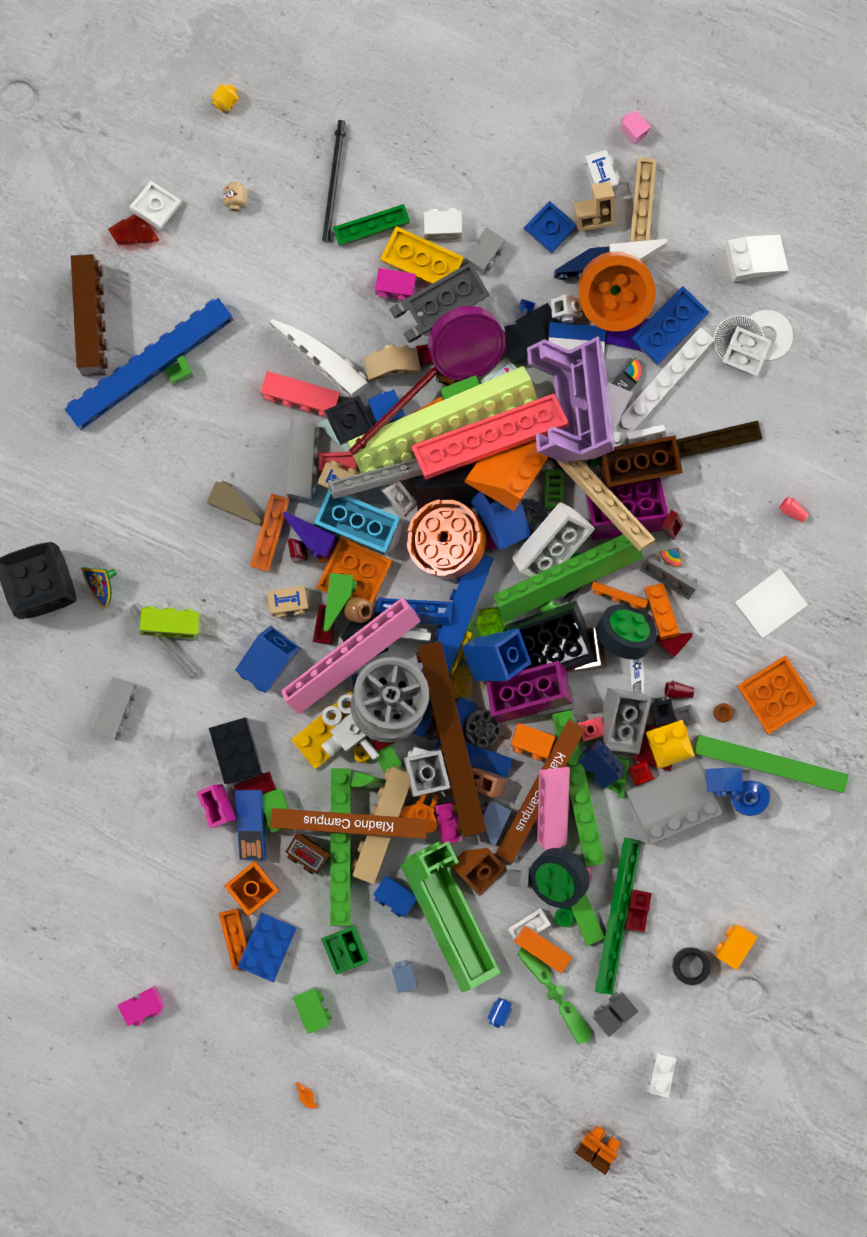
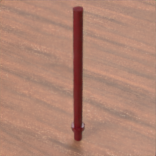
M434 366L362 438H358L355 441L356 443L349 449L350 453L355 455L360 449H364L367 446L366 443L439 373L437 368Z

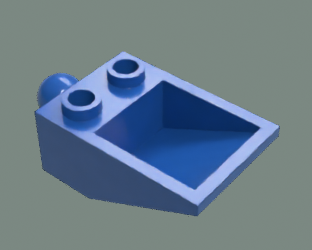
M481 491L471 501L499 551L531 536L521 502L516 510L512 511Z

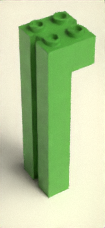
M438 841L406 857V862L400 864L461 992L472 990L500 974L501 972L450 869V866L459 862L449 841L443 844Z

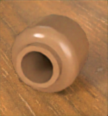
M355 597L347 601L344 613L349 621L366 623L372 617L373 607L369 600Z

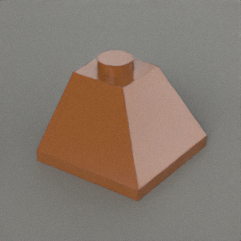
M488 848L463 851L457 857L459 863L452 865V868L479 896L507 870Z

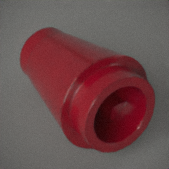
M672 680L671 682H666L664 695L669 697V699L693 698L694 687Z

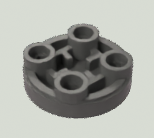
M476 710L466 718L463 729L467 741L480 748L493 746L503 734L502 723H498L491 716L490 710Z

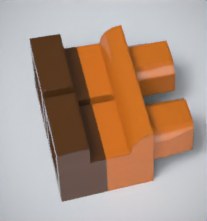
M596 1125L591 1132H586L573 1150L578 1156L606 1175L612 1162L618 1156L617 1151L621 1142L613 1136L607 1144L602 1142L601 1139L606 1131Z

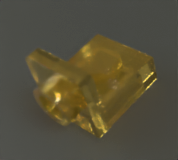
M458 667L452 674L454 697H472V673L467 667Z

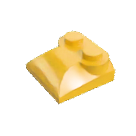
M683 720L645 732L658 769L695 757Z

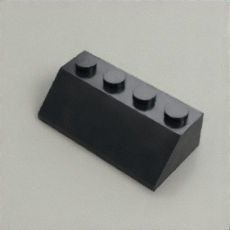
M474 466L459 467L426 480L423 475L416 476L418 511L426 504L435 500H455L469 508H474L471 501L480 491L464 482Z

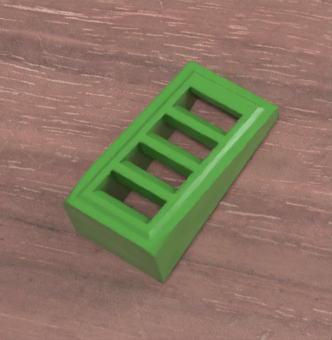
M546 469L544 472L545 509H554L559 503H549V500L560 499V502L564 504V469ZM549 476H560V479H549ZM549 484H560V487H549ZM549 492H560V495H549Z

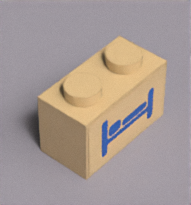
M331 460V462L327 461L317 484L328 488V482L357 475L359 471L350 467L346 470L341 467V463Z
M305 586L267 591L270 615L275 616V618H284L288 613H294L295 616L303 615L305 611L309 610Z

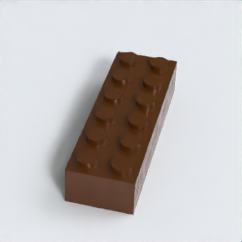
M94 254L71 255L76 367L82 376L106 375L105 369H108V358H105L104 351L107 350V340L104 339L103 332H106L105 320L103 321L102 316L105 313V303L102 302L101 295H104V285L101 284L100 277H103V267Z

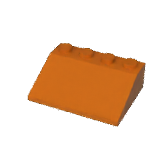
M535 439L478 460L464 482L510 510L515 511L549 457L537 453Z

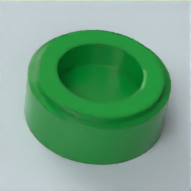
M559 908L555 912L554 919L559 926L568 927L574 921V914L569 908Z

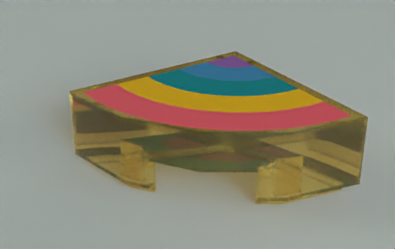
M679 548L659 551L661 558L667 564L673 567H682Z

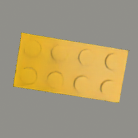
M396 226L380 261L402 272L414 273L416 278L428 284H433L459 269L464 261V257Z
M336 702L333 706L338 708V702ZM345 702V708H350L351 702ZM331 713L329 715L330 720H334L336 718V714ZM342 713V720L350 714ZM322 715L291 739L315 770L330 758L321 745L327 742L328 739H331L333 734L330 731L335 728V726L327 725L323 721Z

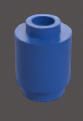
M498 997L488 1014L489 1024L500 1028L501 1025L505 1026L512 1011V1003Z

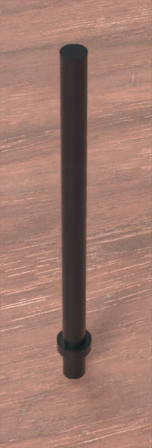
M338 120L337 130L334 132L336 139L322 241L329 242L342 143L343 137L346 134L344 131V120Z

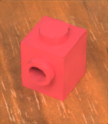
M601 717L577 723L586 728L581 737L582 742L603 737Z

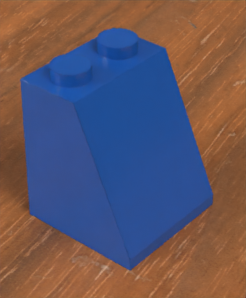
M269 626L257 636L235 671L239 673L242 679L251 682L257 690L266 693L274 686L298 654L301 647L274 627Z
M519 629L477 637L462 646L474 681H508L531 664Z

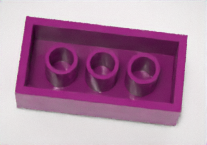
M559 661L520 671L508 681H486L491 716L498 723L572 704L566 668Z

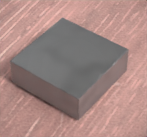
M691 705L673 710L676 722L683 720L685 726L697 723Z

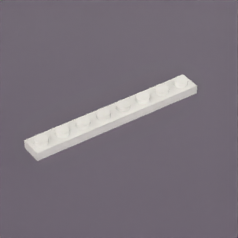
M701 327L621 416L614 430V447L621 446L625 442L627 433L633 432L714 341V338Z

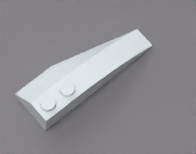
M271 319V327L348 399L360 395L368 387L367 377L360 371L357 373L353 369L354 365L348 359L343 360L326 345L308 334Z

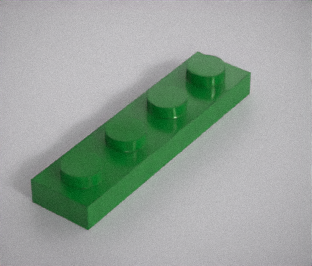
M402 204L334 226L333 231L338 245L342 246L394 229L396 226L401 227L410 224L405 205Z

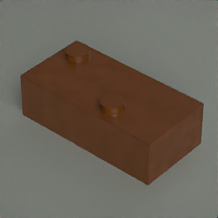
M675 435L616 446L613 451L598 457L602 480L608 489L679 476L683 473Z

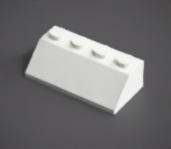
M559 502L512 559L521 573L530 577L535 576L569 560L595 528L573 508Z

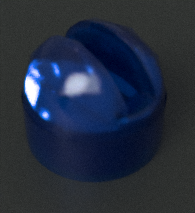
M521 299L520 311L523 313L525 308L528 314L534 310L536 303Z

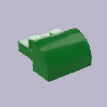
M356 925L321 938L335 975L370 962Z

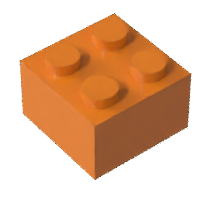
M518 723L509 746L513 747V752L521 755L524 752L531 754L530 758L541 762L542 759L548 758L555 736Z
M253 861L224 885L247 916L253 914L281 891L257 861Z

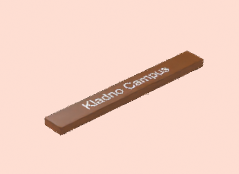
M568 719L541 770L565 767L586 728ZM539 774L495 855L510 863H513L538 817Z
M272 808L270 828L426 839L428 819Z

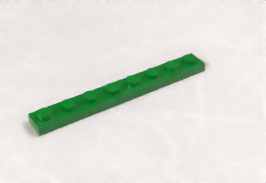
M624 837L609 920L607 922L603 951L599 963L600 967L596 980L595 992L613 995L642 843L640 840Z

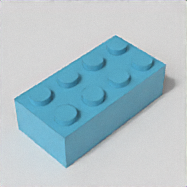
M328 490L314 524L322 530L386 556L400 523V517L347 495L333 499L330 490Z

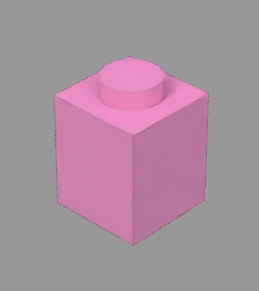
M637 110L632 114L630 112L622 118L621 129L634 144L638 143L650 132L651 126Z

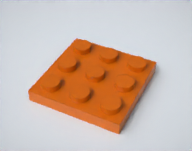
M340 537L316 589L328 594L330 573L353 575L354 580L357 581L356 592H352L351 598H364L373 604L393 561Z
M786 655L736 686L767 735L817 704Z

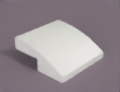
M737 326L722 362L758 376L772 340Z

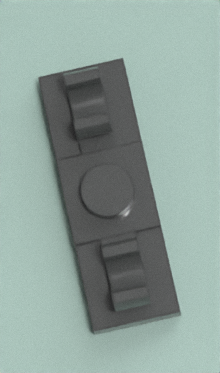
M656 554L648 556L640 571L689 600L698 587L696 584L697 579H694L692 582L687 579V573L682 576L673 568L664 565V559H661L660 562L654 559Z

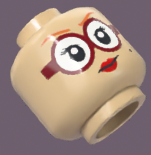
M230 182L228 186L224 187V206L233 212H239L241 208L246 207L248 191L242 183Z

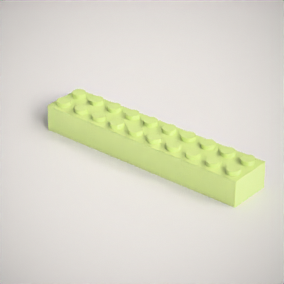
M524 366L385 425L366 443L367 446L364 449H360L353 455L360 473L416 459L411 447L414 444L537 400L532 380ZM364 435L347 441L349 447L351 448L356 443L355 441Z

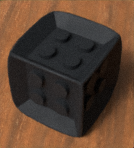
M54 542L32 545L0 557V583L7 603L16 618L23 620L41 616L67 607L77 601L68 566L59 546Z

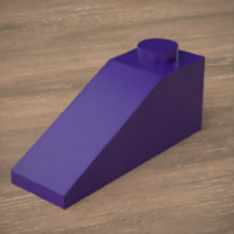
M284 511L283 516L306 547L313 551L311 555L322 559V557L329 559L338 538Z

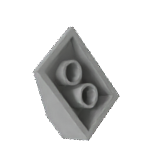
M607 688L603 706V744L610 750L639 754L652 698L641 692Z

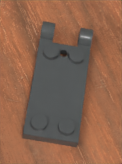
M469 262L402 302L395 304L389 310L394 319L401 317L408 310L411 312L418 324L404 333L408 343H411L429 332L438 319L447 312L458 307L474 306L489 297L490 294L473 265ZM418 312H423V315L418 316Z

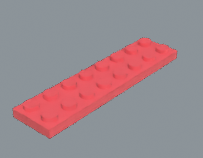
M551 394L414 444L411 447L426 480L535 440L538 433L546 436L548 435L547 429L551 427L560 430L568 428L569 422L555 394Z

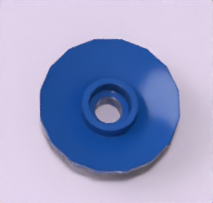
M744 781L743 791H736V795H732V805L742 815H758L769 806V790L759 781ZM750 799L755 800L753 803H749Z

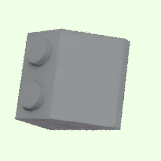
M441 750L404 758L413 797L433 794L450 788Z

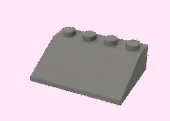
M696 760L626 790V794L648 844L658 842L722 814L713 792H707L706 778Z

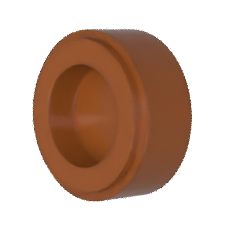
M726 703L718 704L713 710L714 718L721 723L728 722L733 717L732 707Z

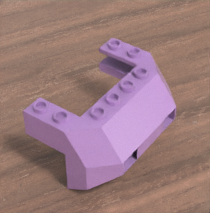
M599 336L571 350H567L545 339L528 347L527 359L529 365L554 376L556 398L569 422V427L562 430L555 427L547 429L548 437L539 433L536 434L537 453L561 462L595 459L613 451L615 439L608 377Z

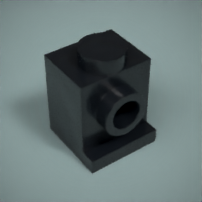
M666 697L655 698V702L651 703L654 726L676 722L671 699L666 700ZM659 708H664V715L659 714Z

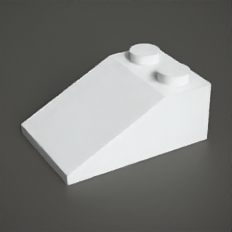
M780 235L742 237L728 240L725 245L733 283L788 272Z

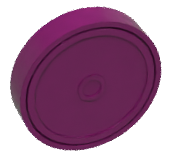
M463 306L447 312L434 324L428 337V352L437 370L444 376L459 381L475 375L479 378L487 374L500 361L505 349V335L498 320L491 312L477 306Z

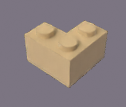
M610 181L591 184V200L573 202L574 219L578 232L615 225V196Z
M387 345L384 346V350L373 351L370 356L364 358L368 380L382 381L394 375L408 376L421 370L417 348H409L408 345L399 347Z

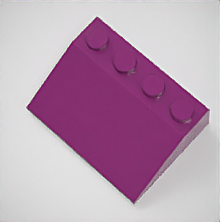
M661 479L609 489L649 533L664 531L662 525L668 516V510ZM585 493L589 523L595 528L591 533L592 540L623 535Z

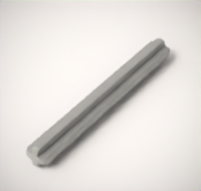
M135 603L130 607V611L140 621L141 607L138 603ZM153 636L190 678H194L199 673L168 637Z

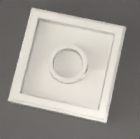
M150 181L129 206V211L161 230L180 207L182 200Z

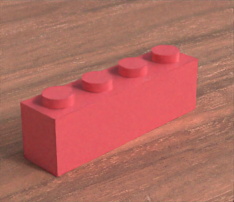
M269 371L266 372L260 392L264 400L275 403L276 400L282 402L283 406L289 408L297 406L303 412L311 413V411H314L324 418H327L324 411L338 405L341 397L338 391Z

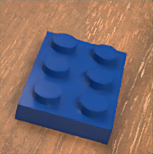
M261 912L237 967L274 983L297 928Z

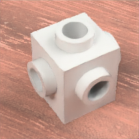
M565 294L551 299L552 318L562 320L563 323H572L574 319L581 317V305L578 298Z

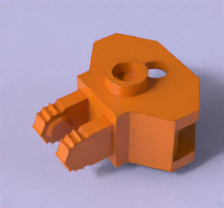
M438 793L433 796L430 806L423 803L428 795L421 796L416 804L403 806L400 813L401 817L428 819L427 833L434 832L438 826V822L433 814L434 807L440 797Z

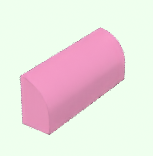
M569 767L539 770L537 842L544 850L559 848L568 842Z

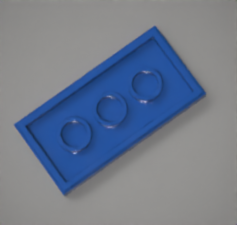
M682 286L630 340L658 365L709 314V311Z

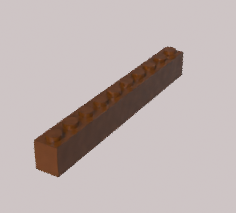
M441 641L418 646L419 651L416 652L418 663L422 662L424 670H421L427 680L429 700H431L433 707L429 708L431 719H436L437 727L433 728L436 739L440 738L442 745L438 746V749L441 750L442 757H445V769L451 782L448 791L449 795H454L455 803H452L454 815L458 814L460 822L456 823L458 833H463V837L487 832Z

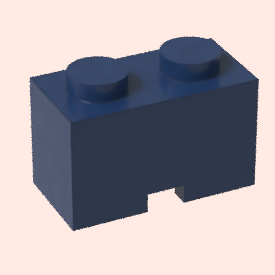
M600 740L585 749L578 760L587 772L592 771L595 774L593 778L602 789L619 780L625 769L622 763L613 756L610 749Z

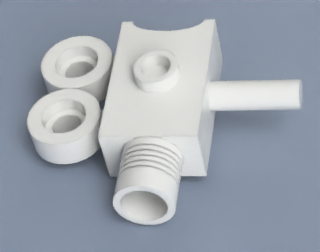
M345 694L339 698L338 708L329 706L322 713L323 721L329 726H335V728L330 731L333 734L331 739H328L321 746L332 757L342 748L348 752L360 742L374 760L379 754L366 739L367 736L356 726L350 708H345V702H351L352 697L350 694ZM331 713L336 714L334 720L329 719ZM342 713L350 714L342 720Z

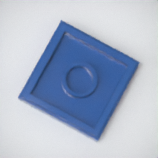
M549 201L524 227V230L552 254L577 228V225Z

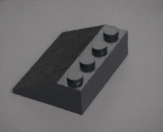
M577 600L507 624L503 632L512 629L520 630L531 660V664L523 670L559 661L567 670L596 660L585 620Z

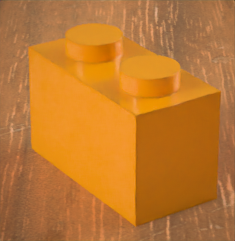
M735 923L734 926L730 925L726 930V938L723 943L720 941L717 944L714 956L737 970L758 937Z

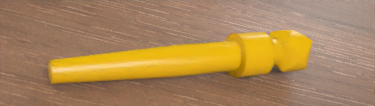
M466 632L465 638L462 639L460 649L450 671L452 675L463 655L462 646L467 644L469 639L472 638L471 632Z

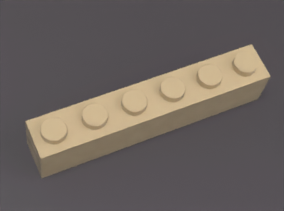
M393 764L391 769L387 768L384 776V779L387 780L385 787H380L377 795L380 801L378 805L374 804L370 815L399 817L410 783L407 770ZM367 835L365 842L361 840L357 852H360V856L358 859H354L351 870L354 871L353 877L372 884L375 883L392 836Z

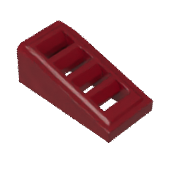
M292 538L288 539L292 561L294 563L307 561L308 555L303 541Z

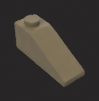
M223 480L221 483L216 481L207 503L210 506L261 527V520L235 489L232 488V484Z

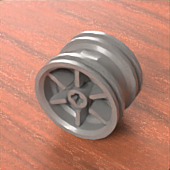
M398 657L380 658L369 663L357 677L351 697L350 710L356 726L363 734L380 742H395L408 737L417 729L429 701L427 680L414 664ZM380 678H384L386 680L385 685H382L379 682ZM404 682L406 684L405 688H399L398 683ZM367 693H372L374 698L368 699ZM390 694L391 697L394 696V699L391 700L390 697L387 698V695ZM412 700L413 704L408 706L405 701ZM374 711H377L381 716L376 717ZM397 714L400 716L399 720L393 719V716Z

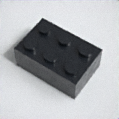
M247 717L209 728L224 784L227 785L264 774Z

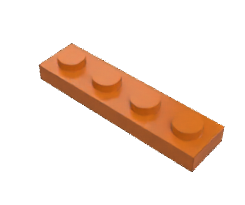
M270 494L249 567L269 572L284 521L283 513L284 511L286 512L288 507V498Z

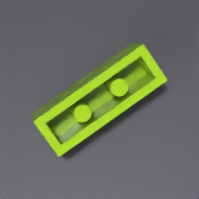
M145 606V608H141L139 635L197 640L200 612H195L193 609L177 611L171 607L157 609L155 606Z

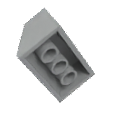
M291 418L286 495L289 500L312 501V496L316 494V485H313V477L317 476V466H314V459L318 458V447H315V440H319V429L316 428L314 422Z

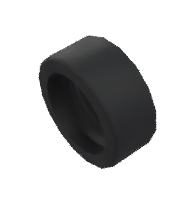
M687 947L676 953L673 958L672 968L678 980L687 985H697L707 979L710 974L711 965L709 958L704 952L697 948ZM690 954L698 956L703 964L701 973L693 978L686 977L680 970L681 960Z

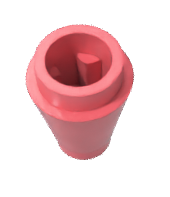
M786 497L779 506L782 514L801 523L808 517V513L794 498Z

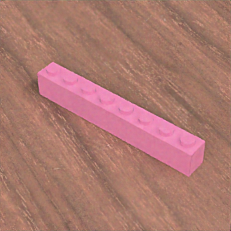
M403 597L282 689L281 693L286 703L298 714L307 710L312 704L324 697L325 694L421 622L415 610Z

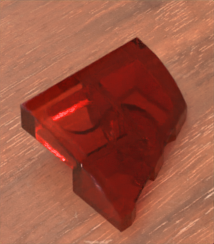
M135 214L108 228L109 233L118 246L160 241L148 222Z

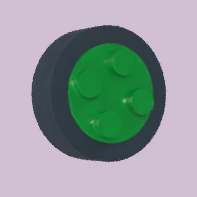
M619 604L607 608L596 627L600 643L612 654L629 660L640 659L647 655L657 637L656 628L651 619L642 611L628 605Z
M550 848L544 851L532 863L529 870L530 884L536 895L546 904L556 908H569L575 905L589 887V874L586 866L579 857L566 849Z

